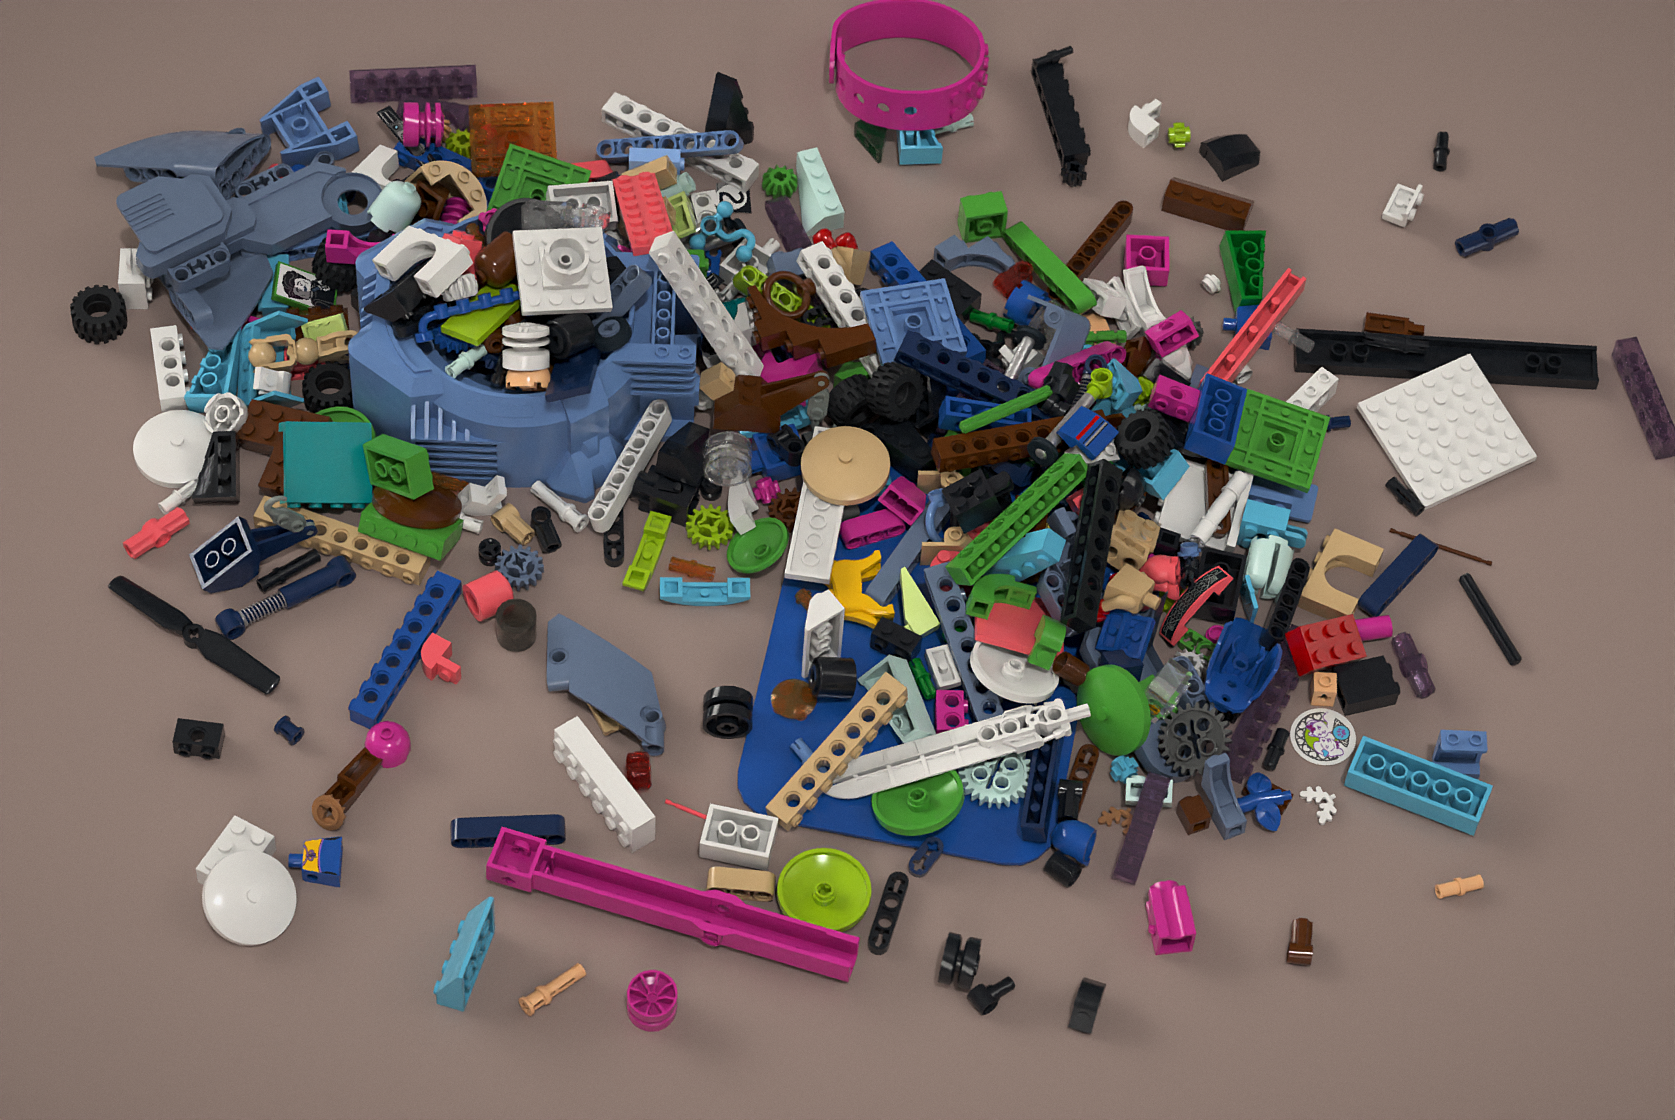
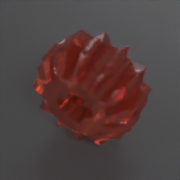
M641 751L628 753L626 756L628 782L636 790L650 788L652 785L650 755L647 752Z

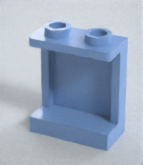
M1440 730L1432 762L1469 777L1479 779V762L1482 754H1486L1488 750L1487 732Z

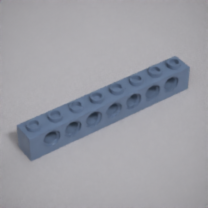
M948 561L925 568L924 579L960 676L974 721L979 722L1003 715L1007 710L1003 711L1000 703H1003V698L985 687L976 675L969 671L971 668V652L966 653L962 648L965 646L973 648L977 642L975 640V629L971 622L974 621V617L966 614L964 601H967L964 588H959V585L955 583L945 568L950 562ZM944 585L950 586L952 589L950 591L945 592L942 591L940 588ZM949 606H957L959 610L951 612L947 608ZM963 626L966 630L964 632H957L955 628ZM985 687L988 692L980 694L976 689ZM990 707L995 712L993 714H986L983 710Z

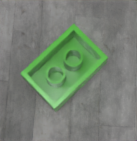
M382 434L363 444L371 485L411 499H416L434 489L429 454L426 448L386 434Z

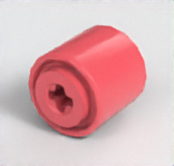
M497 570L463 585L462 590L465 602L472 615L479 622L501 613L514 605L511 585L506 577Z

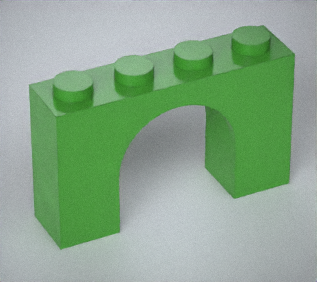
M371 502L361 512L358 532L441 561L460 540L464 520L459 518L453 525L438 529L414 528L396 523L382 516L376 511Z

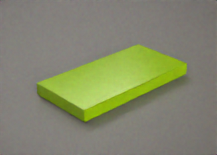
M507 283L500 288L486 284L469 302L478 300L477 295L490 292L491 297L500 295L499 290L512 287L514 292L519 291V287L511 283ZM520 299L464 314L453 315L441 326V333L479 346L521 306Z

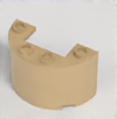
M450 161L429 162L419 167L405 180V182H410L415 187L418 180L429 181L431 186L439 182L450 191L448 199L451 197L465 199L472 209L466 208L470 213L463 216L457 223L477 216L481 212H487V201L482 185L468 169Z

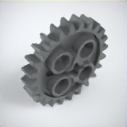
M1188 702L1185 710L1178 706L1179 713L1176 714L1170 711L1171 720L1164 718L1168 725L1167 727L1160 726L1164 735H1159L1158 739L1164 741V743H1161L1158 747L1165 750L1161 756L1168 758L1166 763L1169 766L1174 764V771L1177 772L1182 768L1181 773L1184 776L1188 771H1190L1192 777H1195L1197 771L1203 776L1205 760L1213 755L1224 754V752L1231 753L1227 744H1232L1233 740L1227 738V736L1233 734V732L1225 729L1230 723L1228 721L1222 722L1225 717L1222 713L1216 716L1218 710L1215 707L1209 711L1207 703L1201 708L1200 703L1196 702L1195 707L1192 708ZM1191 720H1194L1195 734L1199 737L1197 745L1201 755L1200 759H1197L1196 746L1191 741L1194 740L1193 730L1190 725ZM1204 721H1209V728L1205 731H1200V724ZM1187 726L1186 734L1178 736V728ZM1208 743H1213V751L1204 753V746ZM1185 748H1191V755L1187 758H1182V751Z

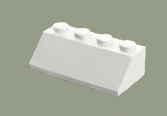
M829 589L823 593H817L809 602L804 633L801 675L804 679L809 676V669L815 657H841L845 608Z

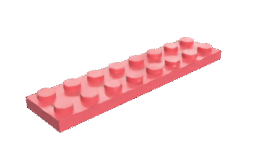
M641 172L635 176L621 175L616 179H612L633 256L649 254L655 237L673 231L655 172Z

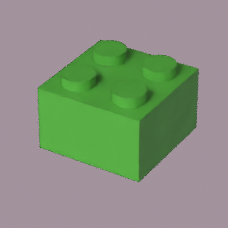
M1002 191L974 196L968 195L960 198L957 224L962 240L965 243L980 241L987 236L991 239L1003 237L1002 231L1006 229L1008 210Z

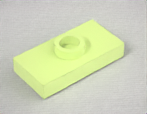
M343 313L309 321L301 325L304 337L312 338L315 341L316 337L326 336L337 331H348Z

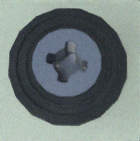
M609 317L594 326V345L601 351L617 350L623 347L632 336L629 323L622 317Z

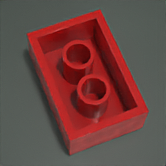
M1353 614L1299 626L1285 633L1299 677L1329 670L1334 666L1356 662L1367 657Z

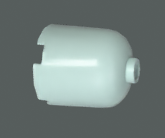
M392 181L384 187L369 207L367 213L372 214L371 221L378 228L386 233L391 230L397 234L410 225L420 209L421 198L416 191V187L410 182Z

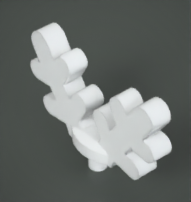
M1320 786L1316 787V791H1313L1311 787H1307V791L1300 792V798L1306 799L1308 804L1313 799H1316L1315 803L1319 805L1320 810H1323L1317 812L1319 825L1323 826L1326 821H1332L1330 813L1335 815L1337 811L1333 799L1336 798L1335 794L1329 796L1327 792L1322 791Z

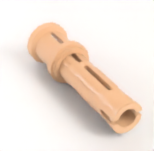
M577 963L548 984L537 986L534 992L526 997L522 996L519 998L521 1008L528 1016H532L536 1009L542 1005L547 1006L550 1004L555 995L585 977V969L581 964Z

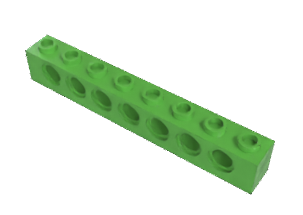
M1064 453L945 566L956 584L972 586L1086 477L1088 466L1080 454Z

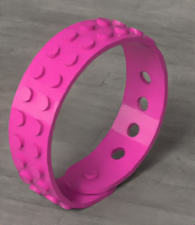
M875 0L848 9L833 24L830 46L829 84H834L836 68V93L839 100L851 114L867 123L888 129L906 131L941 128L965 118L975 109L980 99H983L985 87L983 86H987L988 74L986 72L988 71L989 57H985L989 55L988 44H985L981 31L969 18L941 3L929 0ZM917 38L936 42L954 50L970 63L973 70L960 81L942 88L921 91L895 90L872 84L857 76L845 63L844 53L852 47L873 40ZM857 93L863 97L864 103L858 99ZM878 104H886L889 111H882ZM908 107H914L917 109V112L907 114L904 110Z

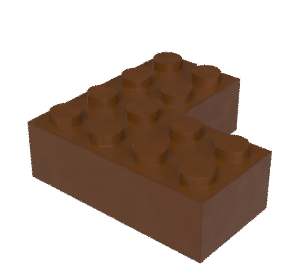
M251 399L248 406L246 423L237 432L239 443L245 450L270 455L258 487L265 496L271 498L284 496L283 432H279V423L285 421L333 422V420L329 416Z

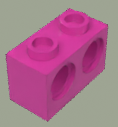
M936 690V734L969 725L968 719H964V713H968V699H964V690Z

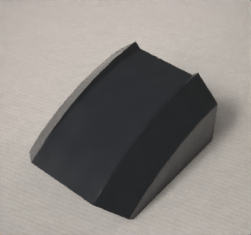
M1247 134L1217 136L1201 142L1199 153L1207 160L1222 182L1259 164L1260 151Z

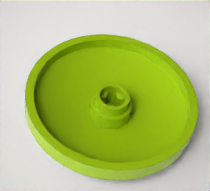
M831 848L810 849L798 854L785 865L778 880L777 898L781 911L785 916L835 931L845 932L858 924L865 916L871 901V882L865 868L851 855Z

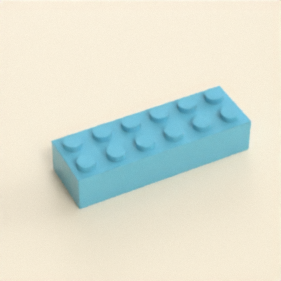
M1365 736L1361 739L1344 783L1346 787L1473 836L1493 788V785Z

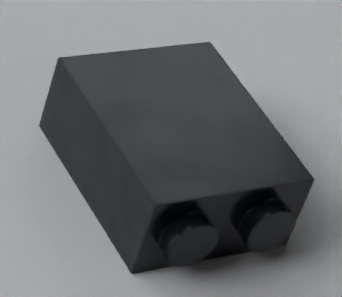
M1384 655L1332 668L1331 673H1337L1336 696L1344 716L1396 705L1398 695H1400V686L1398 682L1394 681L1391 664L1386 662Z

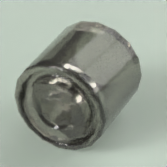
M510 599L502 603L497 609V641L506 650L513 652L525 651L536 641V610L526 600Z

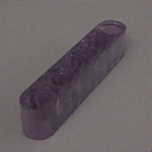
M1148 772L1115 867L1114 879L1132 885L1136 884L1171 778Z

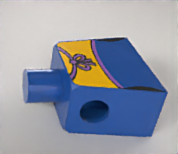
M342 837L304 841L303 854L289 853V868H302V879L306 882L340 887L343 856Z

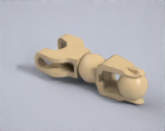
M353 330L337 331L326 336L316 337V341L312 338L304 337L295 342L289 334L268 336L266 339H251L249 343L252 347L248 352V358L254 367H264L286 372L293 371L297 362L303 365H310L318 360V363L330 361V363L334 364L336 361L340 364L349 363V356L345 355L349 354V341L345 340L349 337L353 338L358 332ZM286 346L288 349L286 354L289 360L275 362L276 352L273 347Z

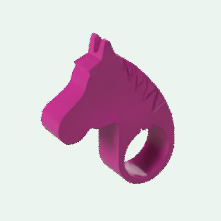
M759 344L751 346L757 356L762 357L761 362L764 367L760 376L767 383L806 375L823 369L822 362L819 360L817 353L796 360L789 358L778 363L770 349L762 351ZM806 401L802 402L800 405L806 406Z

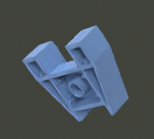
M319 76L299 85L260 119L262 134L270 135L277 132L287 149L281 151L280 156L282 164L290 167L296 164L310 165L314 157L321 151L332 153L334 160L343 159L360 151L357 135L348 121L328 129L317 113L331 106L328 90Z

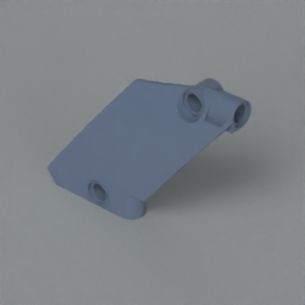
M559 613L549 620L547 637V685L549 692L569 690V693L593 706L634 733L642 741L643 750L647 755L658 756L663 754L666 723L660 709L652 672L608 641Z

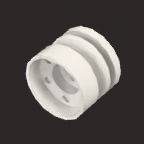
M517 323L502 327V335L506 336L502 338V344L512 347L502 351L503 368L517 371H535L550 367L549 350L540 348V346L549 344V338L545 337L549 335L548 326L535 323Z

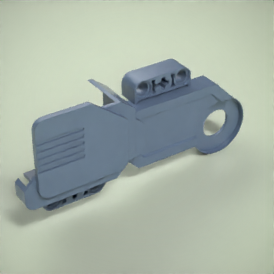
M314 162L296 172H293L291 167L286 164H278L239 183L235 187V197L225 200L210 176L190 174L182 179L157 176L120 194L116 199V205L140 241L136 252V264L142 273L150 279L165 274L166 285L170 284L178 293H186L227 273L230 270V255L241 249L273 256L330 227L336 230L350 231L351 234L362 233L372 229L376 225L371 221L372 214H368L367 211L382 189L374 179L365 174L346 173L345 168L330 164ZM347 191H358L367 198L368 205L363 212L350 215L344 213L339 208V197Z

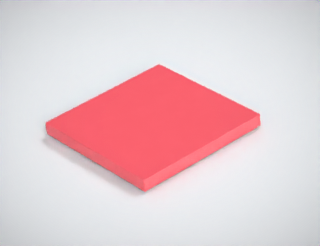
M1034 597L1030 609L1006 603H994L987 620L975 617V640L1030 655L1036 641L1034 633L1042 615L1051 617L1042 599ZM1064 642L1060 652H1057L1055 659L1060 653L1064 652Z

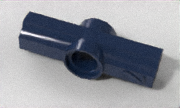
M1507 218L1495 224H1483L1478 231L1456 239L1457 252L1460 256L1466 257L1480 250L1490 251L1494 248L1495 244L1519 234L1517 222L1514 218Z

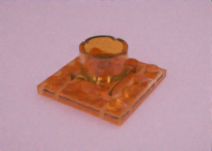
M553 102L468 105L472 174L475 177L499 176L510 143L557 159Z

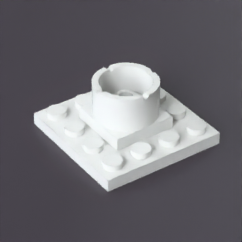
M602 227L513 231L512 239L522 316L612 311Z

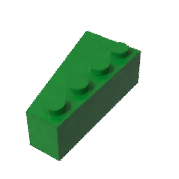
M1266 230L1225 231L1219 245L1235 315L1237 307L1260 305L1262 301Z

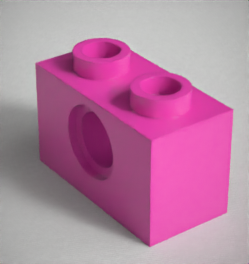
M1182 310L1145 331L1152 349L1161 358L1199 337L1191 318Z
M1159 375L1152 388L1148 407L1189 423L1197 407L1200 390Z

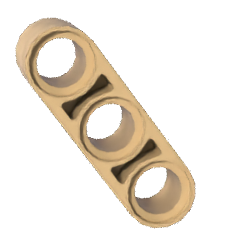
M712 867L708 870L706 891L719 890L735 895L740 900L768 902L774 898L776 876L768 871Z

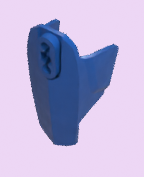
M1235 617L1233 622L1225 623L1207 666L1205 695L1211 703H1214L1215 708L1221 712H1244L1253 700L1260 697L1279 669L1283 650L1281 645L1276 643L1270 651L1265 650V647L1261 646L1259 642L1263 627L1243 618Z

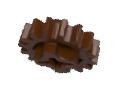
M796 487L791 492L786 488L784 494L778 492V498H772V505L768 506L769 517L783 522L786 528H788L789 533L792 532L795 525L802 491L798 492Z

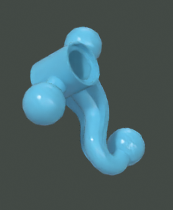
M722 201L718 204L717 213L714 216H706L702 219L700 224L702 231L690 238L689 246L692 250L704 249L706 245L705 240L708 236H717L724 242H733L744 237L747 239V244L738 247L735 255L739 261L748 262L752 258V250L756 244L755 236L747 229H739L731 234H727L722 230L721 220L730 217L733 213V205L728 201ZM714 220L717 225L716 229L708 232L706 224Z

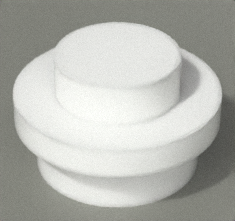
M1206 274L1201 283L1209 293L1213 294L1221 290L1219 286L1221 282L1215 275L1212 274L1210 276Z

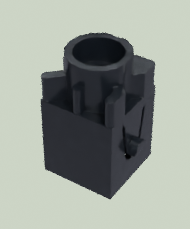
M653 464L648 473L640 471L635 479L631 493L632 498L640 501L638 510L646 513L653 511L672 516V523L686 527L688 515H693V509H696L700 501L699 489L701 481L696 487L656 473V466Z

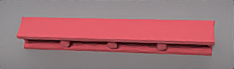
M1288 268L1207 373L1232 383L1304 291L1307 278L1295 276L1291 273L1292 270ZM1204 375L1203 378L1200 380L1199 386H1200V384L1202 383V381H1203L1205 375Z

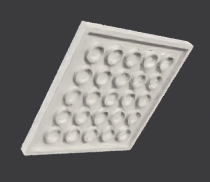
M1471 354L1449 362L1357 404V409L1406 486L1413 491V495L1425 506L1424 511L1536 461L1537 455Z

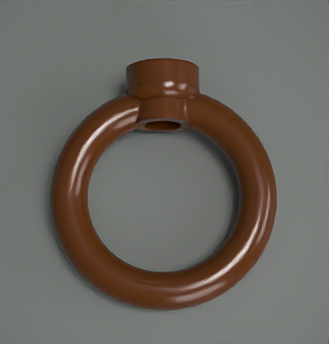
M789 271L772 273L765 280L762 288L763 298L773 308L794 320L801 318L804 312L809 309L811 296L816 293V286L812 279L807 278L803 280L795 273ZM785 279L796 285L797 293L802 297V303L797 310L786 312L774 304L771 298V287L776 281Z

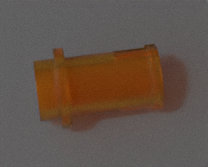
M803 588L795 594L797 604H801L808 612L809 602L812 598L811 591Z

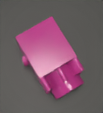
M1172 880L1153 884L1148 892L1149 901L1146 902V911L1149 923L1148 932L1152 937L1155 955L1192 951L1196 929L1186 886H1179L1176 881Z

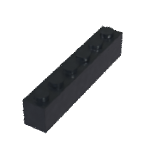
M1032 59L1031 74L1062 168H1065L1066 162L1070 163L1072 161H1077L1081 165H1087L1091 150L1089 144L1085 143L1084 128H1080L1079 125L1080 116L1079 112L1074 109V97L1069 94L1068 79H1064L1063 64L1058 61L1036 68L1033 63L1035 59Z

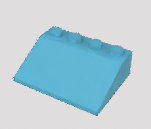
M490 896L469 911L465 921H460L457 932L459 934L457 941L453 940L450 947L449 961L445 960L442 967L443 977L441 981L437 980L433 993L436 994V1001L439 1005L462 1012L466 1008L495 934L494 898Z

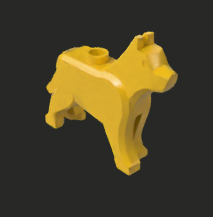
M874 550L870 556L864 559L834 560L830 583L824 584L845 608L844 620L857 622L872 629L876 627L882 616L893 621L895 615L893 604L883 607L870 596L862 593V582L873 580L881 569L880 550Z

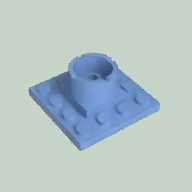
M945 278L861 291L860 298L868 324L876 339V351L880 365L884 366L886 362H896L894 358L908 330L918 332L923 337L939 342L944 347L952 351H958L963 356H966L967 348Z

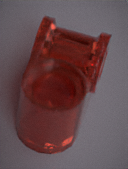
M1019 261L1005 272L1000 273L994 279L993 286L1008 300L1016 287L1020 289L1023 286L1020 283L1021 281L1033 282V266L1028 261Z

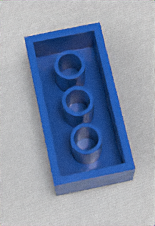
M1206 373L1198 388L1200 395L1197 407L1190 419L1184 449L1225 465L1235 446L1247 389Z

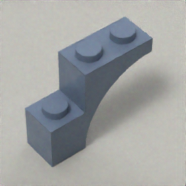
M954 234L935 246L933 260L950 272L958 268L974 266L995 271L1006 280L1014 276V259L1007 255L1000 245L989 236L968 248L966 243Z
M1226 753L1213 755L1205 760L1201 786L1214 806L1212 821L1225 841L1245 833L1247 819L1240 808L1233 789L1228 755Z

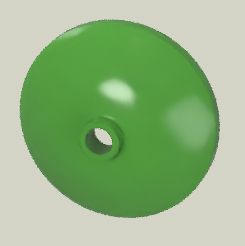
M761 518L754 520L756 527L742 535L737 532L727 549V560L732 568L741 573H755L773 565L784 553L789 540V533L783 522L776 518Z

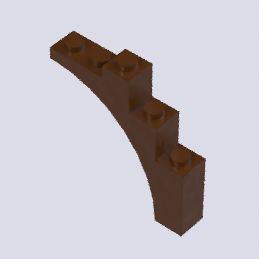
M756 285L747 287L748 297H745L747 308L753 310L754 320L752 338L755 344H759L762 351L785 345L786 351L788 353L791 352L794 360L817 353L819 360L824 361L826 368L876 353V339L868 323L845 328L816 327L800 323L773 308L763 298Z

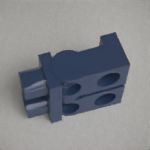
M1022 459L1000 462L993 465H983L986 469H992L996 473L1002 471L1009 473L1014 484L1020 487L1033 484L1042 467L1034 460L1026 462Z

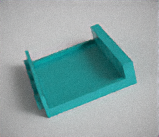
M297 421L279 423V432H283L284 496L287 497V501H280V504H287V508H301V504H309V508H322V504H330V508H344V504H352V508H365V504L372 502V485L370 484L363 448L364 443L372 440L371 423Z

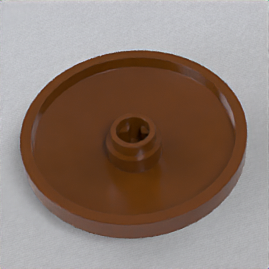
M433 483V490L416 499H411L377 486L374 488L372 495V505L378 513L391 521L414 528L438 529L448 527L459 520L462 510L460 499L452 491Z

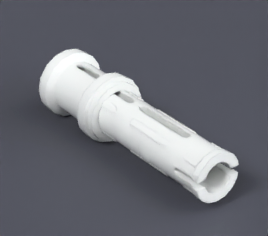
M539 480L532 485L530 491L559 514L560 520L566 521L573 526L575 532H581L587 526L589 516L581 514L576 510L574 504L566 503Z

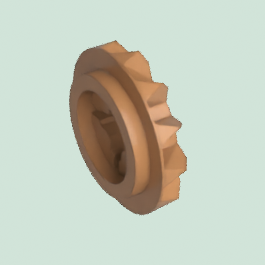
M323 794L317 797L312 804V814L319 826L330 831L340 828L347 817L343 812L345 807H341L339 804L340 799H334L332 794ZM328 808H332V815L327 817Z

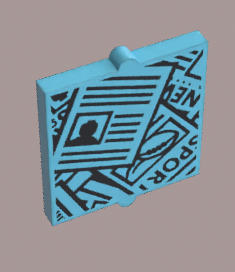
M1245 575L1240 589V596L1247 620L1254 623L1259 607L1250 576Z

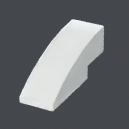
M739 467L734 472L729 488L728 513L731 523L739 534L742 535L756 527L752 512L759 509L750 481Z

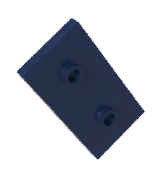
M594 345L565 359L556 358L551 379L545 393L547 402L589 394L602 351Z

